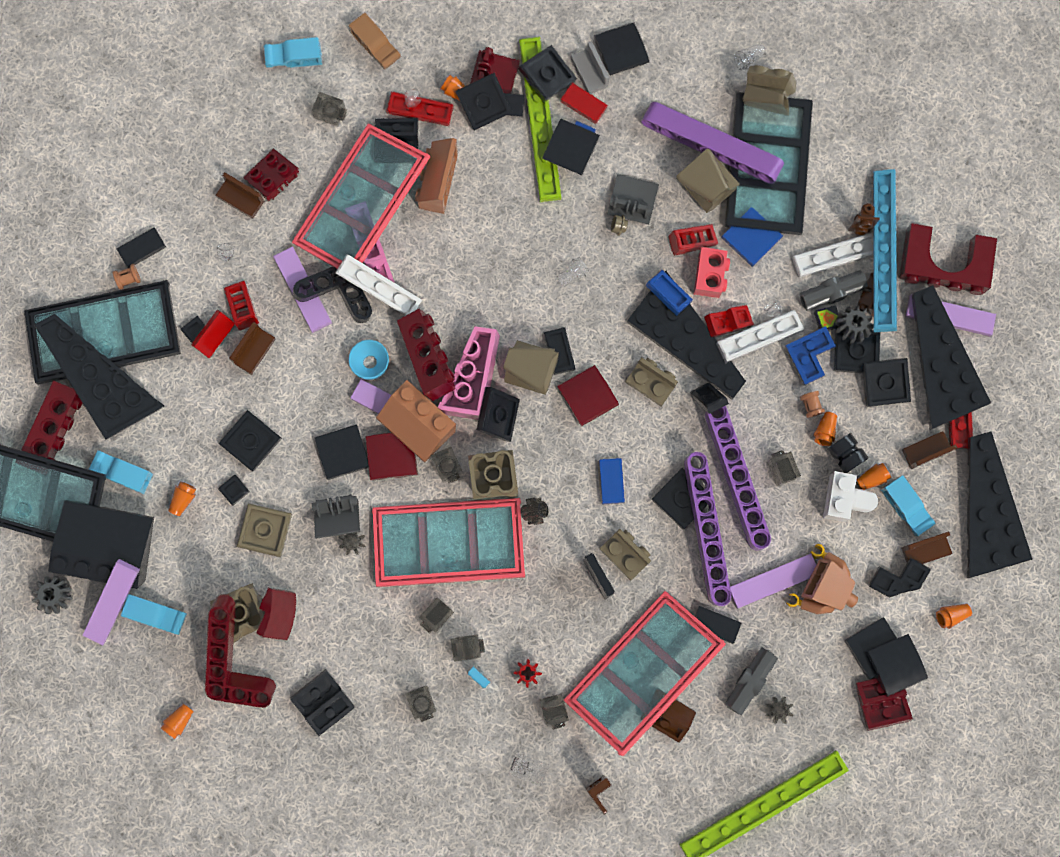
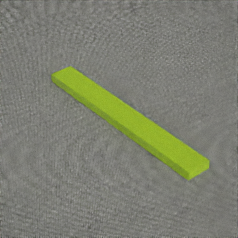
M540 37L519 39L522 64L542 51ZM524 77L540 202L561 200L557 165L542 159L553 135L549 100L543 102Z
M835 750L679 845L686 857H707L849 770L838 751Z

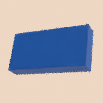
M663 270L646 284L676 316L693 301Z
M622 458L600 459L602 505L625 503Z

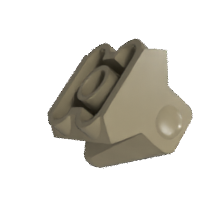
M759 65L750 66L747 71V85L743 97L744 104L749 107L789 116L788 96L796 92L797 84L793 73L783 69H769Z
M710 149L703 151L676 176V179L706 213L715 209L739 186L738 181Z
M517 340L514 347L509 348L503 366V369L506 370L504 382L545 395L549 390L559 353L555 352V349L541 348Z
M513 450L468 455L473 500L499 496L518 497Z
M253 583L226 594L235 601L233 643L243 636L257 631L265 615V612L259 609L263 600L262 596L257 593ZM214 600L210 601V607H212Z

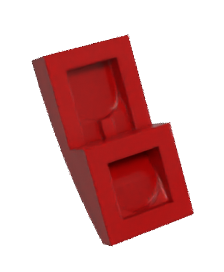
M747 305L732 307L722 312L710 313L704 317L711 337L728 334L754 325Z

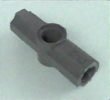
M858 270L840 278L836 276L827 279L819 286L799 294L803 308L809 311L827 303L830 305L837 303L850 294L866 289L868 287L867 278L861 270Z
M761 647L749 667L747 666L736 682L737 686L724 705L742 716L753 697L757 696L765 685L766 677L774 667L778 657Z

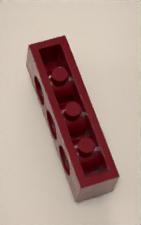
M417 309L397 320L423 395L435 401L455 390L453 382L455 376L446 364L448 358L440 348L441 339L433 329L434 320L431 315L424 313L421 309Z
M56 381L52 382L21 449L22 451L55 460L57 452L64 446V436L67 430L69 431L74 424L73 416L76 410H79L82 406V402L73 388ZM61 404H65V410L62 413H58V407ZM52 424H56V430L49 434L48 428ZM46 444L47 449L45 453L39 454L40 446ZM16 460V463L44 475H47L48 471L52 470Z

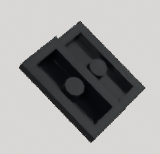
M634 22L594 35L595 42L602 54V61L609 75L650 63L644 43Z
M375 118L376 128L418 149V118ZM375 138V164L416 162V159Z
M560 118L542 159L583 176L600 135Z
M909 634L867 652V656L877 672L876 678L887 697L928 679L923 662Z
M327 669L290 697L292 703L318 736L322 735L355 708L354 704Z

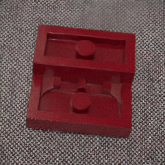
M595 365L557 386L558 391L581 427L619 405L616 397Z
M393 433L366 436L370 480L375 481L418 475L416 454Z
M268 587L259 606V609L263 610L265 615L256 634L264 638L288 640L295 618L296 593Z
M877 678L856 683L867 731L913 720L906 699V689L887 697Z

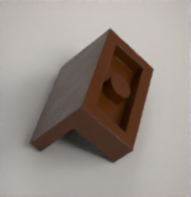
M224 172L222 175L224 183L215 196L253 219L265 202L262 195Z
M253 322L229 359L234 365L252 375L276 338Z
M944 431L903 448L902 451L912 470L957 449L956 444L950 446Z
M948 531L901 547L906 562L911 557L925 564L953 554L947 537L951 535Z
M657 689L649 703V707L653 709L666 693ZM675 700L654 722L652 727L680 743L690 729L696 712ZM643 713L640 719L643 720L647 715Z
M603 775L588 786L586 790L605 815L608 811L597 796L612 784Z

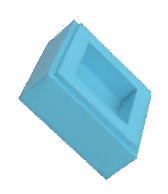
M474 667L468 672V675L482 688H486L490 684V681Z

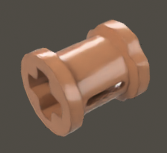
M134 264L130 265L128 269L119 272L113 271L114 280L120 290L128 284L141 282Z
M819 391L800 396V400L804 402L807 411V418L825 413L818 397L820 395Z

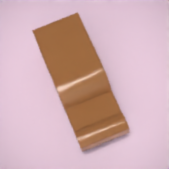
M365 12L349 24L350 33L378 61L384 70L401 57L398 50L392 46L385 34Z

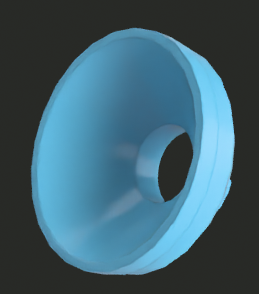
M363 340L357 343L350 351L349 365L356 376L365 380H373L382 376L387 370L389 355L386 348L378 341ZM369 356L374 357L377 361L376 366L366 368L364 366L365 358Z

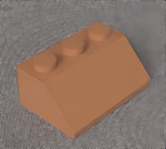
M455 138L432 141L431 148H427L426 153L429 154L430 159L427 162L426 169L423 168L421 171L420 181H423L422 187L417 189L415 196L419 209L445 213L458 157L457 139Z
M408 380L391 395L376 417L381 424L424 463L456 431V423Z

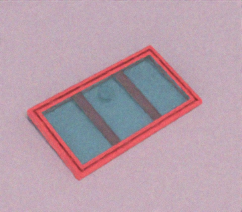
M368 123L292 243L338 269L346 254L363 263L430 159L429 154Z
M520 498L373 507L376 587L525 578Z
M664 591L564 699V702L604 738L620 756H624L726 644L724 640L715 635L671 595Z

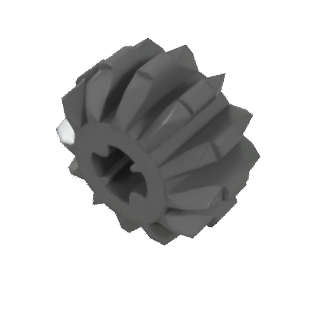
M858 305L854 309L849 306L846 307L845 312L841 311L839 313V319L835 321V325L839 326L836 330L837 333L844 334L842 340L848 337L850 343H854L855 340L860 343L863 342L864 337L868 338L871 335L870 330L874 328V324L870 323L873 319L872 316L865 315L867 309L861 312Z
M46 576L44 577V583L36 582L39 590H32L33 594H37V597L32 599L33 603H39L37 606L38 610H44L45 614H51L52 611L55 614H59L60 607L63 609L68 608L65 600L71 601L72 597L66 596V593L71 592L72 588L65 587L67 585L66 580L60 581L58 576H54L51 580L50 577ZM50 591H54V593H53V595L55 596L54 599H50V598H51V595L49 594Z

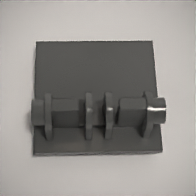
M617 174L607 215H624L627 220L649 225L659 184Z
M349 494L341 496L340 500L337 496L335 503H333L331 497L329 498V504L327 499L316 500V502L312 503L315 539L360 532L359 500L357 496Z

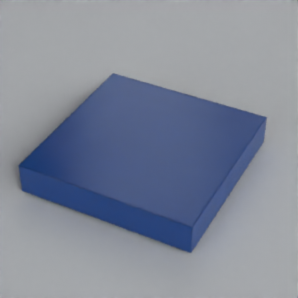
M753 207L741 217L767 221ZM731 227L721 238L753 267L783 235L777 231Z

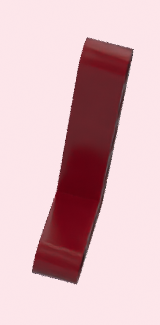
M218 595L208 614L205 693L210 699L215 701L265 708L271 703L276 690V683L267 677L232 672L235 601L229 595Z

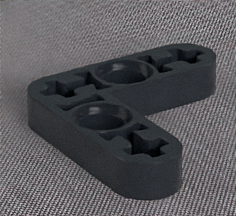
M334 267L295 283L293 296L299 302H306L338 289L352 318L356 322L366 323L371 317L372 308L363 290L341 276L337 277L338 275L335 273L337 269ZM319 278H325L328 280L329 285L322 288L317 285L316 281ZM300 287L308 289L306 295L298 293ZM351 288L355 289L358 292V296L350 298L346 295V291ZM359 301V306L361 310H366L365 316H363L362 314H357L359 308L356 303H358Z

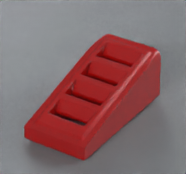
M712 224L673 230L668 236L674 256L701 250V247L708 248L718 245ZM704 231H706L708 241H705ZM696 233H697L698 238H699V242H698V243H697V240H696V237H695V234H696ZM686 236H689L691 244H688Z
M245 281L224 287L233 321L238 330L249 328L253 322L259 324ZM243 291L242 294H239V295H237V296L232 297V295H231V294H234V293ZM243 299L246 300V301H243V302H241V303L234 304V302H237V301H240V300H243ZM248 307L247 310L237 313L238 310Z

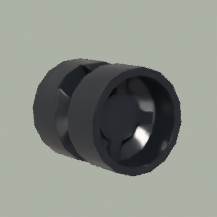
M849 433L827 448L834 459H839L838 465L844 473H848L869 458L862 448L857 447L858 442L852 433Z

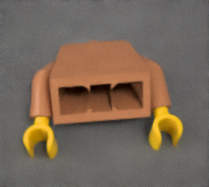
M816 544L815 547L821 551V554H815L813 551L810 552L813 558L819 559L801 595L804 599H799L796 594H789V596L796 597L797 603L791 605L786 602V604L792 608L800 606L802 610L814 614L832 613L835 609L843 610L845 605L850 608L854 607L858 602V596L852 593L855 581L851 578L846 562L830 552L826 553L823 545Z

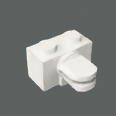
M834 471L829 475L823 518L846 522L850 520L852 510L865 513L874 510L878 504V497L872 491L855 488L857 475Z

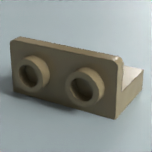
M641 357L625 383L662 407L678 381L675 380L676 377L667 370L663 372L657 368L658 365L649 358L645 360Z
M619 529L600 550L631 581L651 562L649 558L650 553L643 546L638 547L633 542L635 538L627 530L622 531Z

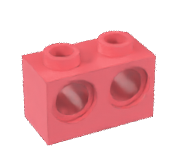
M701 247L693 294L719 298L722 292H726L727 279H724L725 271L729 270L730 258H727V251ZM716 259L719 262V266L714 267L710 265L709 260ZM706 280L715 281L716 287H709L706 284Z

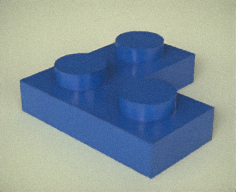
M826 326L785 346L804 385L825 376L816 356L835 347Z

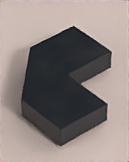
M911 557L900 576L879 566L869 587L887 597L921 589L931 568Z

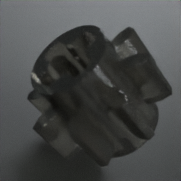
M541 498L526 499V504L521 507V516L525 521H528V525L543 524V518H546L549 513L548 505Z
M358 532L348 533L344 537L339 536L338 538L343 540V544L339 548H346V555H350L351 551L359 555L358 549L360 547L366 548L362 544V539L366 536H358ZM350 536H352L354 539H358V541L355 542L356 547L354 548L351 545L347 546V543L350 541Z
M772 697L773 703L765 704L769 708V712L765 716H772L773 724H776L778 719H781V722L786 724L785 718L787 716H794L790 713V708L793 704H786V697H782L780 702H778L776 697ZM782 705L781 709L784 710V713L777 716V711L774 710L775 706Z

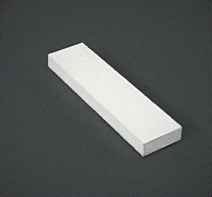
M873 232L793 256L792 260L798 277H804L873 256Z
M348 254L345 255L335 272L405 316L417 310L422 301L417 296Z
M792 310L720 340L716 344L725 363L801 332L804 330V327L796 311Z

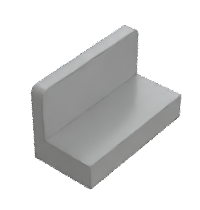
M592 41L587 43V49L572 55L571 60L587 92L593 94L608 87L609 75Z

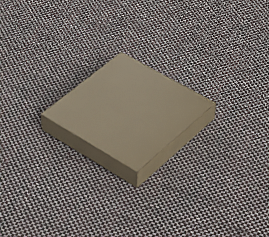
M248 503L237 547L281 558L292 514Z

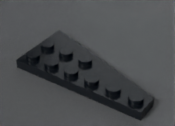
M650 290L627 320L629 325L708 383L712 384L731 400H733L745 384L746 380L733 362L725 363L717 347V340L715 337H711L707 326L691 304L676 316Z
M934 285L912 295L930 430L991 404Z
M56 314L34 324L105 441L165 407L105 355L96 350L93 345L77 334L74 329Z
M992 431L968 438L969 479L967 488H969V500H967V535L969 536L967 550V578H972L1033 560Z

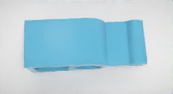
M318 37L287 40L283 44L264 45L266 67L271 68L285 65L292 68L322 65L321 45Z
M98 450L89 467V470L106 474V479L142 494L145 493L153 476L151 472Z
M903 475L881 489L897 514L906 521L916 537L936 524L925 510L919 496Z
M128 594L121 613L122 617L177 635L180 634L187 613Z

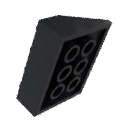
M65 500L50 552L48 572L107 583L116 562L120 559L140 569L131 587L138 589L146 581L154 517Z

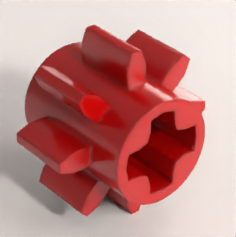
M527 659L524 666L518 662V666L521 669L514 672L515 675L520 676L517 683L523 680L526 682V688L529 687V682L531 681L538 684L535 677L536 675H542V673L536 672L535 668L539 664L536 663L532 666L529 659ZM526 667H530V671H534V676H530V680H525V676L521 675V671H525Z

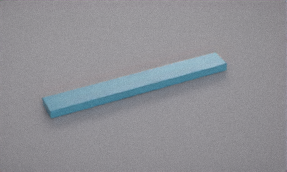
M891 169L873 171L874 217L880 218L873 228L874 332L897 331L896 171Z

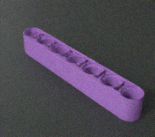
M651 102L641 120L645 127L701 153L706 149H710L719 161L767 183H775L784 166L783 160L657 102Z
M724 406L718 409L721 412V418L716 419L706 412L705 419L748 545L755 551H761L769 546L771 536L728 410ZM718 431H727L728 439H721L718 436ZM725 451H733L736 456L735 460H728L725 456ZM734 471L740 472L743 476L742 481H735L732 473ZM741 492H745L750 496L749 503H744L740 500L739 495ZM748 513L756 515V524H750L747 521ZM756 534L763 536L764 544L762 546L754 542Z
M694 452L686 457L684 468L707 597L712 605L725 606L731 600V590L708 461L703 453ZM692 457H697L700 460L701 466L699 469L691 466L690 460ZM696 479H701L704 482L705 487L702 491L695 488L694 482ZM700 501H705L708 504L709 509L706 513H702L699 510L698 504ZM705 523H709L713 528L710 535L703 533L702 527ZM709 545L714 546L717 550L713 558L709 557L706 553ZM714 567L720 570L718 580H714L710 575L711 569ZM717 590L724 592V600L720 603L714 598Z

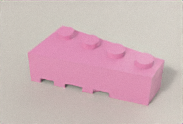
M474 327L463 351V356L454 370L455 380L453 382L456 389L444 395L438 405V408L444 414L479 420L485 387H491L500 339L496 329Z

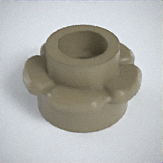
M615 215L611 223V232L616 233L617 236L625 233L628 220H625L624 215Z

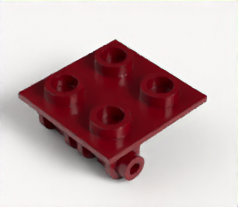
M485 47V50H479L470 84L495 72L503 92L511 93L520 60L494 54L492 48Z
M273 148L243 178L262 193V196L269 202L271 199L274 200L280 193L278 188L282 192L284 191L281 186L282 184L288 187V183L290 184L298 177L299 168Z

